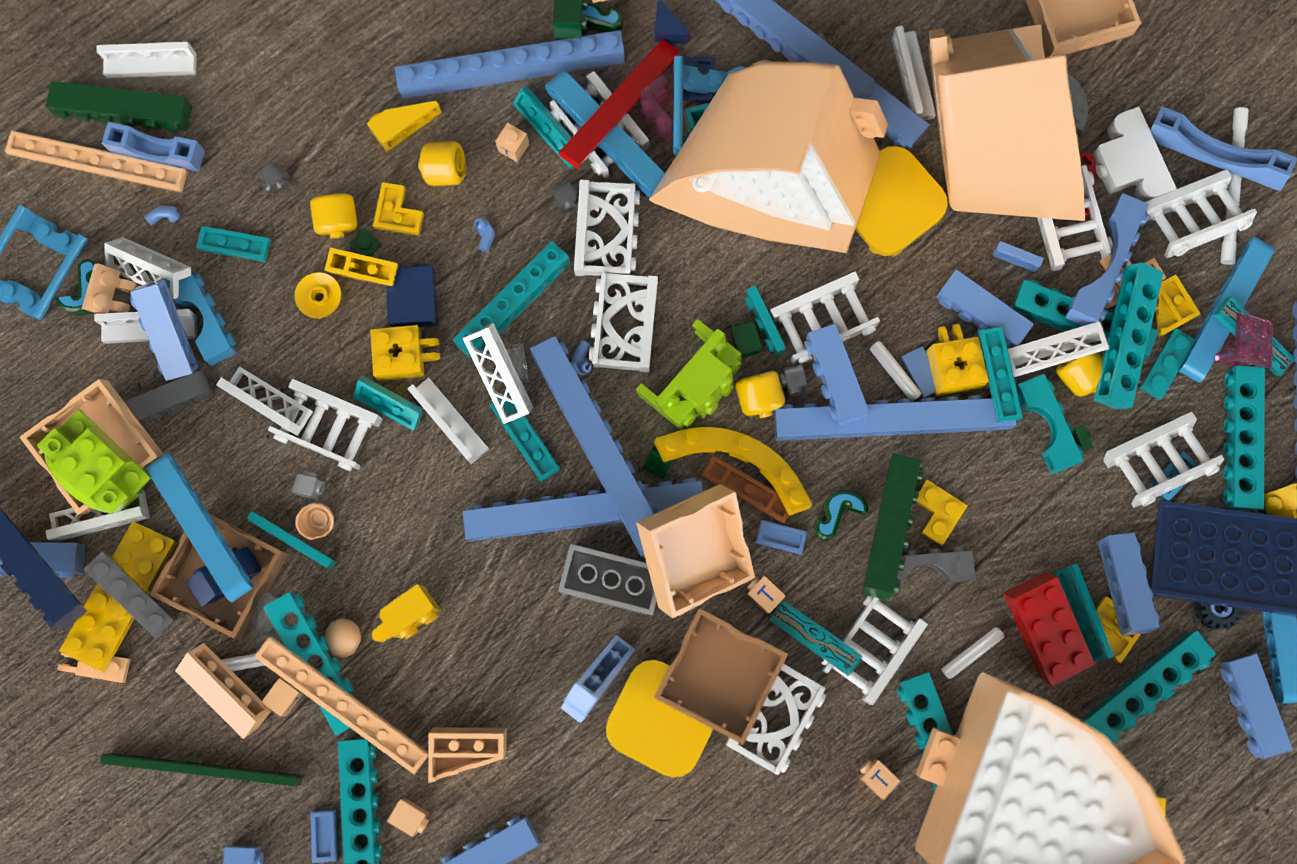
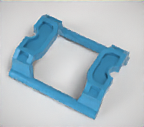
M682 56L674 57L673 154L677 156L691 134L688 133L683 136V88L689 92L713 93L714 95L728 74L746 67L740 66L728 72L710 69L706 72V75H703L698 71V67L683 65Z
M18 205L0 235V255L15 230L20 229L33 234L39 243L60 254L66 255L43 296L11 280L4 282L0 280V301L10 306L18 302L20 304V311L42 321L56 292L88 241L86 237L80 234L77 236L67 230L63 233H57L58 226L37 216L22 205Z

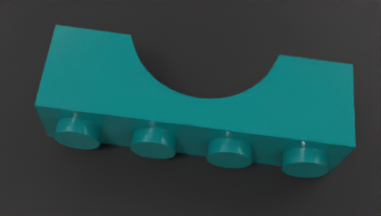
M1045 374L1018 384L1016 388L1021 409L1039 413L1050 426L1051 440L1042 455L1051 475L1084 461L1082 458L1084 456L1083 450L1079 444H1076L1072 436L1074 435L1073 428L1069 422H1066L1063 416V406L1059 400H1056L1053 394L1054 387L1050 379H1047Z

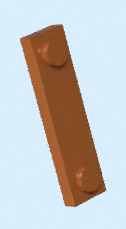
M713 455L701 477L715 485L721 484L734 491L737 498L780 523L784 524L789 515L775 490Z

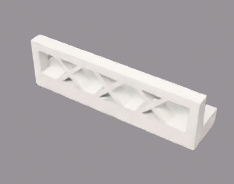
M903 26L896 27L892 36V43L908 108L923 120L932 119L936 113L915 31L904 33Z
M188 42L97 45V53L104 59L103 75L106 78L196 75L197 53Z
M124 237L105 243V266L120 271L121 276L141 285L165 278L170 281V289L168 288L172 299L179 297V280L191 276L190 266ZM114 256L117 258L120 266L114 264ZM129 263L133 264L134 268L137 271L136 274L133 273L132 269L129 266ZM146 271H149L151 273L152 277L154 278V281H151L149 279L148 275L146 274Z
M178 309L177 313L187 338L197 339V315L189 309ZM138 312L94 314V321L101 325V342L105 344L149 340L146 331H143L140 326Z
M1098 321L1010 348L1008 353L1013 375L1017 377L1109 349L1101 323ZM1100 340L1102 343L1095 346L1087 345ZM1076 348V349L1074 350V352H1072V353H1068V354H1067V353L1063 352V351H1067V350ZM1052 355L1048 360L1043 361L1040 359ZM1028 362V364L1025 367L1018 369L1015 368V366Z
M494 323L488 324L481 330L463 338L465 345L503 423H508L529 414L533 409V405ZM482 336L486 344L484 352L475 349L471 340ZM485 358L495 362L496 369L494 373L485 370L483 366ZM495 379L505 383L507 387L505 394L495 391L493 387ZM505 401L515 404L518 412L507 416L503 408Z
M240 366L230 382L221 377L216 384L224 391L297 436L313 413ZM246 375L249 386L241 389L238 388L236 385L242 376ZM265 387L267 397L257 400L255 390ZM282 398L284 408L275 411L273 400ZM298 409L302 410L303 414L297 423L292 422L290 412Z
M427 378L418 387L412 384L407 388L470 464L474 463L489 450L430 378Z
M141 490L143 493L139 496V507L126 509L111 515L102 514L103 512L94 509L92 510V512L96 513L94 518L81 521L79 519L82 514H76L75 517L71 515L76 513L73 508L50 513L52 529L46 530L47 540L59 542L129 524L132 521L137 522L149 519L150 515L145 491ZM68 516L72 519L69 525L59 527V517Z

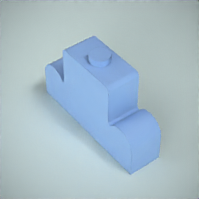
M616 635L574 685L564 700L565 703L561 709L581 723L636 649Z

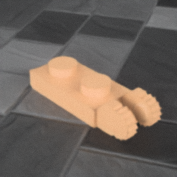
M61 653V655H64V657H70L66 654ZM114 656L105 673L78 661L77 667L69 664H58L57 670L76 673L75 675L126 683L131 659Z

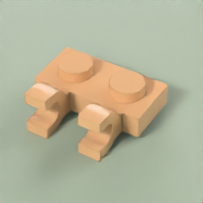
M98 263L94 264L82 309L97 314L109 313V311L114 313L129 312L130 305L113 301L115 289L129 293V291L135 289L137 283L120 279V271Z

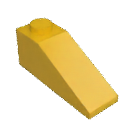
M436 101L425 102L376 113L367 122V125L382 147L388 152L442 112Z
M330 248L325 271L339 276L393 287L398 263Z

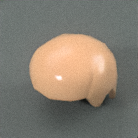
M322 503L308 504L296 516V528L299 534L309 540L325 537L334 526V514L328 506Z
M345 618L337 619L330 623L325 630L324 638L329 645L327 650L333 656L340 658L351 656L355 653L361 642L360 629L352 620Z

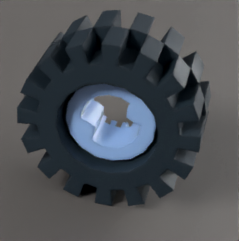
M1194 602L1197 603L1194 611L1199 613L1196 615L1197 619H1202L1201 623L1208 625L1210 629L1232 628L1231 626L1238 624V620H1242L1243 616L1240 613L1245 612V609L1224 606V611L1217 613L1212 604Z

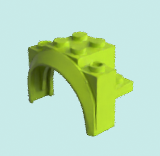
M698 319L692 324V327L696 329L695 334L705 344L665 390L657 396L642 383L636 389L641 399L680 430L684 426L689 427L696 416L700 415L704 419L707 414L711 415L717 409L720 399L723 396L727 397L733 390V374L742 365L741 353L726 342L725 334L719 329L713 332ZM679 395H681L686 400L679 401Z
M77 410L61 427L54 428L37 445L45 454L49 471L66 491L85 505L101 512H108L110 515L126 510L143 493L141 489L152 479L145 469L82 410Z

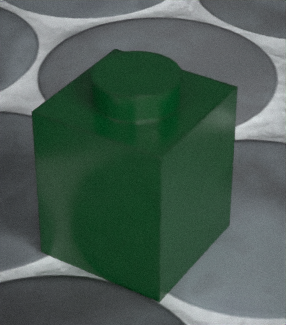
M742 321L736 323L734 328H731L730 335L734 348L741 353L742 359L760 354L762 346L754 322Z

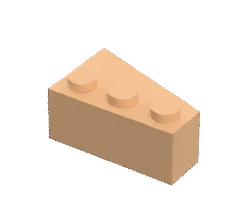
M433 727L429 732L428 783L503 759L506 754L507 728Z

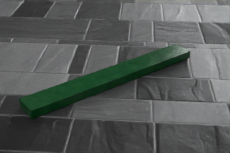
M105 753L101 755L100 764L294 787L301 785L302 776L297 774L118 753Z

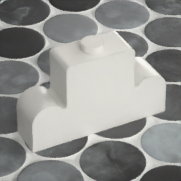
M1140 107L1117 115L1107 130L1108 136L1112 141L1099 145L1092 154L1095 159L1096 173L1100 179L1102 178L1108 193L1113 194L1126 188L1137 186L1135 189L1136 198L1146 202L1176 190L1177 188Z

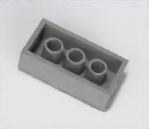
M570 544L558 592L653 617L657 600L647 563Z

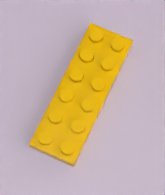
M132 521L112 558L149 594L177 542ZM97 583L84 606L87 612L75 621L59 652L105 673L135 618Z

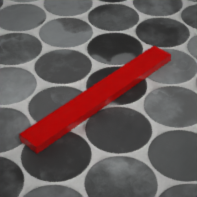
M662 39L560 150L559 156L578 169L674 62V57L679 56L680 51Z

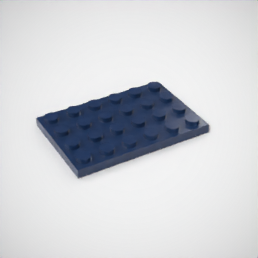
M1159 501L1150 585L1153 596L1297 617V518Z

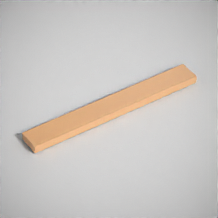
M12 130L5 152L9 155L181 193L188 171L184 168Z
M272 636L266 640L254 656L411 773L415 774L429 756L427 750Z

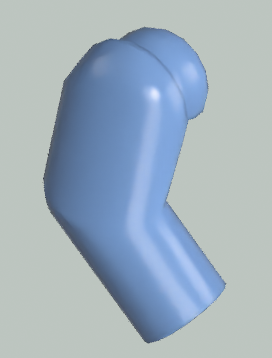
M161 205L144 217L152 226L160 219L166 217L170 222H175L180 218V214L174 206Z
M480 217L474 222V227L482 237L478 249L488 253L495 237V231L487 219Z
M580 340L572 356V361L575 362L580 372L579 374L586 375L592 369L591 363L589 364L586 357L591 345L583 340Z

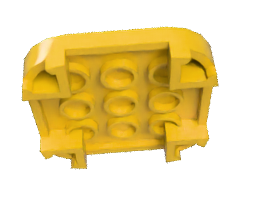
M898 146L886 147L879 151L878 163L855 230L868 244L869 250L875 255L894 257L940 222L947 209V196L940 185L912 153Z
M656 660L644 661L637 665L630 674L608 718L606 725L607 738L610 744L622 754L663 775L680 777L689 773L697 764L713 729L655 699L654 696L670 666Z

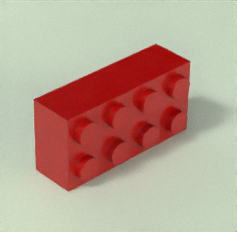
M1044 572L1003 593L1040 679L1053 686L1095 665L1056 576Z

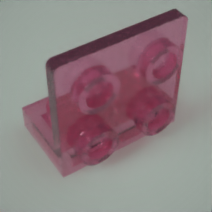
M661 75L641 91L640 103L642 110L640 111L647 121L651 120L656 125L655 129L662 138L666 137L671 141L673 140L674 122L662 109L668 99V80Z
M1243 312L1237 313L1235 348H1227L1226 352L1216 353L1215 363L1232 368L1236 365L1264 367L1265 369L1272 368L1273 322Z

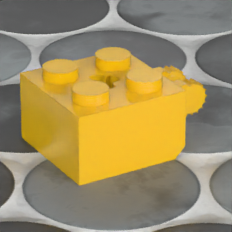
M959 324L952 326L954 341H949L945 326L939 327L938 336L940 343L933 344L927 350L936 396L978 390L989 383L979 337L964 339Z
M418 325L370 330L373 376L378 381L423 377V362L440 359V353H423L422 348L438 346L439 339H422L421 330ZM397 350H401L402 352L398 353V357H395L394 353Z
M416 584L380 610L379 617L383 623L377 629H374L371 637H373L374 641L384 643V641L392 637L409 639L418 632L417 627L424 623L428 625L438 618L437 613L441 609L426 587Z

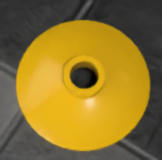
M312 273L305 276L298 283L294 294L298 309L311 318H324L331 315L338 308L342 296L338 282L332 276L325 273ZM323 294V300L317 301V296Z

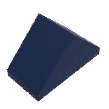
M662 0L658 1L654 42H660L664 39L671 44H688L690 42V32Z

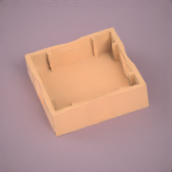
M1026 0L1034 24H1041L1043 49L1047 58L1070 54L1132 36L1141 25L1133 0Z
M98 379L72 398L60 411L47 416L20 436V439L38 463L51 474L46 464L45 454L37 445L54 428L61 427L77 410H82L143 469L146 470L148 464L163 455L162 451L110 382ZM53 477L57 488L78 515L88 514L94 510L72 496Z
M721 484L636 522L658 608L672 618L703 604L714 595L727 592L755 578L749 549L743 537L742 519L736 493Z

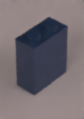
M426 263L416 264L415 267L407 268L404 265H398L393 287L386 285L389 326L391 328L418 325V327L438 326L436 272L433 266H429Z

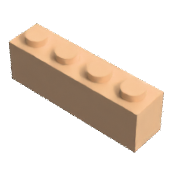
M204 643L189 651L176 669V672L243 739L257 730L271 712Z

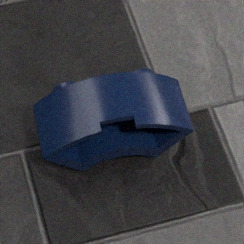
M248 547L239 550L237 548L231 549L250 580L262 572L261 566ZM202 566L194 571V577L187 582L201 607L225 597L206 566Z

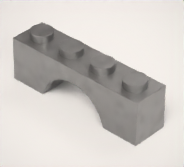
M965 547L950 548L948 553H941V549L926 550L927 554L917 555V551L902 552L903 557H906L903 571H898L897 579L901 580L900 586H902L907 574L914 567L928 566L937 570L944 577L946 583L974 581L976 578L973 551H965Z
M106 551L101 552L83 569L155 638L175 620V617L162 604L146 593Z

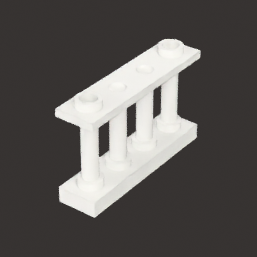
M594 71L587 75L588 85L585 91L591 97H597L601 102V106L612 93ZM554 100L551 101L550 113L573 137L581 127L577 123L573 125L566 116L568 113L562 107L559 108ZM627 113L618 125L645 152L649 149V139ZM593 151L588 157L592 162L591 167L598 176L602 175L607 180L609 178V169L607 167L614 161L608 155L600 159Z
M1086 165L1081 166L1084 206L1089 209L1091 220L1058 228L1057 226L1054 227L1052 218L1037 217L1052 271L1061 270L1065 264L1064 262L1069 258L1100 251L1101 257L1104 258L1109 256L1111 250H1113L1112 240L1106 235L1092 187L1094 185L1093 174L1088 172ZM1094 229L1097 242L1066 250L1064 248L1060 249L1058 241L1060 237Z
M1228 169L1145 202L1149 204L1145 212L1149 214L1146 221L1156 220L1170 242L1164 254L1166 258L1174 255L1181 256L1189 249L1234 231H1243L1252 225L1257 211L1255 208L1244 213L1240 210L1227 191L1232 178ZM1213 194L1219 195L1233 217L1221 221L1206 197ZM1193 202L1197 203L1212 226L1200 230L1185 206ZM1171 211L1177 212L1191 234L1179 239L1164 214Z
M852 272L770 309L769 315L773 323L777 321L783 323L797 352L791 358L792 364L799 362L802 365L813 359V355L807 353L791 320L792 314L800 311L801 314H804L812 331L821 329L812 311L813 305L819 302L825 304L834 324L837 326L842 342L859 334L866 336L876 331L875 327L880 322L879 318L876 317L869 321L854 291L859 281L856 272ZM841 292L843 295L846 294L860 323L859 326L850 330L847 329L833 301L834 296Z
M292 379L289 388L295 392L293 395L295 396L294 400L302 405L304 401L310 398L316 401V408L301 439L290 435L289 431L282 426L280 430L270 426L268 431L275 434L273 439L287 444L289 440L339 462L337 466L345 470L351 471L352 468L359 470L361 466L353 462V459L367 429L371 428L372 425L379 428L383 419L375 413ZM331 407L337 410L336 414L338 416L323 448L311 444L310 441L324 411ZM300 409L290 412L292 422L295 421ZM352 416L359 419L357 422L359 425L345 456L342 457L331 451L346 419Z
M1192 412L1106 452L1103 460L1108 468L1114 465L1120 467L1137 492L1131 503L1133 508L1141 504L1143 507L1148 506L1156 500V497L1205 474L1206 476H1211L1220 470L1219 467L1224 460L1223 456L1220 455L1210 459L1192 433L1193 426L1197 420ZM1178 435L1184 437L1201 462V465L1189 470L1171 443L1172 438ZM1157 445L1163 447L1180 475L1168 480L1149 452L1151 448ZM1136 455L1142 457L1159 484L1147 490L1128 462L1129 458Z
M867 596L863 602L865 608L842 642L863 656L862 660L876 669L877 677L873 682L871 680L866 681L854 671L848 677L824 659L822 661L824 665L822 671L829 673L831 668H833L861 688L862 693L865 694L862 700L869 705H873L928 624L921 619H916L914 622L912 620L907 621L880 602L879 598ZM873 608L903 629L905 636L901 642L898 640L895 642L865 620ZM859 628L890 649L889 652L892 655L887 662L884 660L880 661L851 640Z

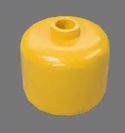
M429 142L422 147L418 164L422 177L428 185L451 186L459 185L463 182L466 173V160L464 151L458 142Z
M335 193L311 199L310 208L315 233L330 235V239L343 238L344 233L352 232L357 228L355 204L352 195Z
M1097 352L1060 363L1057 366L1056 374L1076 396L1082 397L1092 392L1095 393L1101 377L1103 357Z
M768 371L743 378L735 384L742 412L746 416L759 415L760 418L774 415L773 410L779 409L785 404L784 393L776 371Z

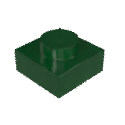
M366 228L348 243L358 254L369 257L383 246Z
M1084 425L1073 429L1074 435L1072 436L1076 444L1081 446L1083 452L1093 448L1092 435L1088 430H1085Z
M653 446L642 469L664 479L673 460L663 462L657 448Z

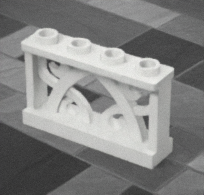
M580 180L574 261L575 276H601L602 272L631 275V271H635L636 257H632V249H637V235H633V229L638 227L639 213L634 212L635 205H639L640 191H636L635 183H602ZM590 192H600L608 194L606 196V199L603 200L594 195H590ZM619 193L624 194L628 199V203L626 206L621 207L619 205L621 199H617L612 206L610 204L611 198ZM599 208L602 209L597 218L591 217V211L595 210L598 213ZM629 212V220L627 223L622 215ZM608 213L617 222L621 231L611 242L604 246L601 237L595 232L588 231V226L597 225ZM626 238H627V250H626V248H624L623 246H620V245L625 241ZM593 239L596 240L600 249L596 248V244L594 247H589L588 242ZM620 253L624 256L623 264L618 267L611 266L606 259L608 254H610L614 261H617L615 258L617 254ZM602 258L604 266H586L585 263Z
M602 272L601 279L596 281V293L600 294L599 301L594 302L593 315H597V324H592L591 338H595L594 347L590 346L589 361H593V367L649 373L658 276L644 277ZM613 284H619L625 289L626 295L622 297L621 293L615 289L616 296L610 297L608 295V288ZM628 285L647 286V289L630 293ZM606 301L611 306L604 313V306ZM635 302V306L641 304L644 307L643 310L635 312L632 303ZM628 305L630 314L635 319L643 321L644 326L632 328L625 338L622 339L612 327L610 320L620 309ZM602 326L609 337L601 339ZM638 334L640 336L639 342H634L632 339L631 344L628 343L632 335ZM604 345H610L611 350L609 353H612L618 346L620 352L616 357L607 359L602 355V348ZM627 352L632 356L640 358V362L621 361L624 353Z
M783 664L781 671L798 681L787 687L783 680L777 676L771 690L776 693V696L779 692L782 695L774 701H770L767 696L763 705L776 706L785 699L789 710L790 725L779 731L766 733L767 722L764 715L759 712L756 719L762 723L761 734H756L759 727L756 729L752 727L746 741L758 742L757 755L739 746V742L728 738L725 743L728 747L776 775H779L780 771L784 773L791 762L788 756L792 749L796 751L803 740L800 734L804 728L808 729L815 717L812 715V712L816 706L820 708L826 698V694L823 693L825 687ZM798 686H806L811 692V698L807 703H802L800 696L804 693H797L793 697L791 692ZM797 709L805 710L800 721ZM792 735L787 745L785 746V744L780 739ZM763 742H768L767 748L770 753L771 749L775 746L780 749L777 759L769 761L764 758L762 754Z

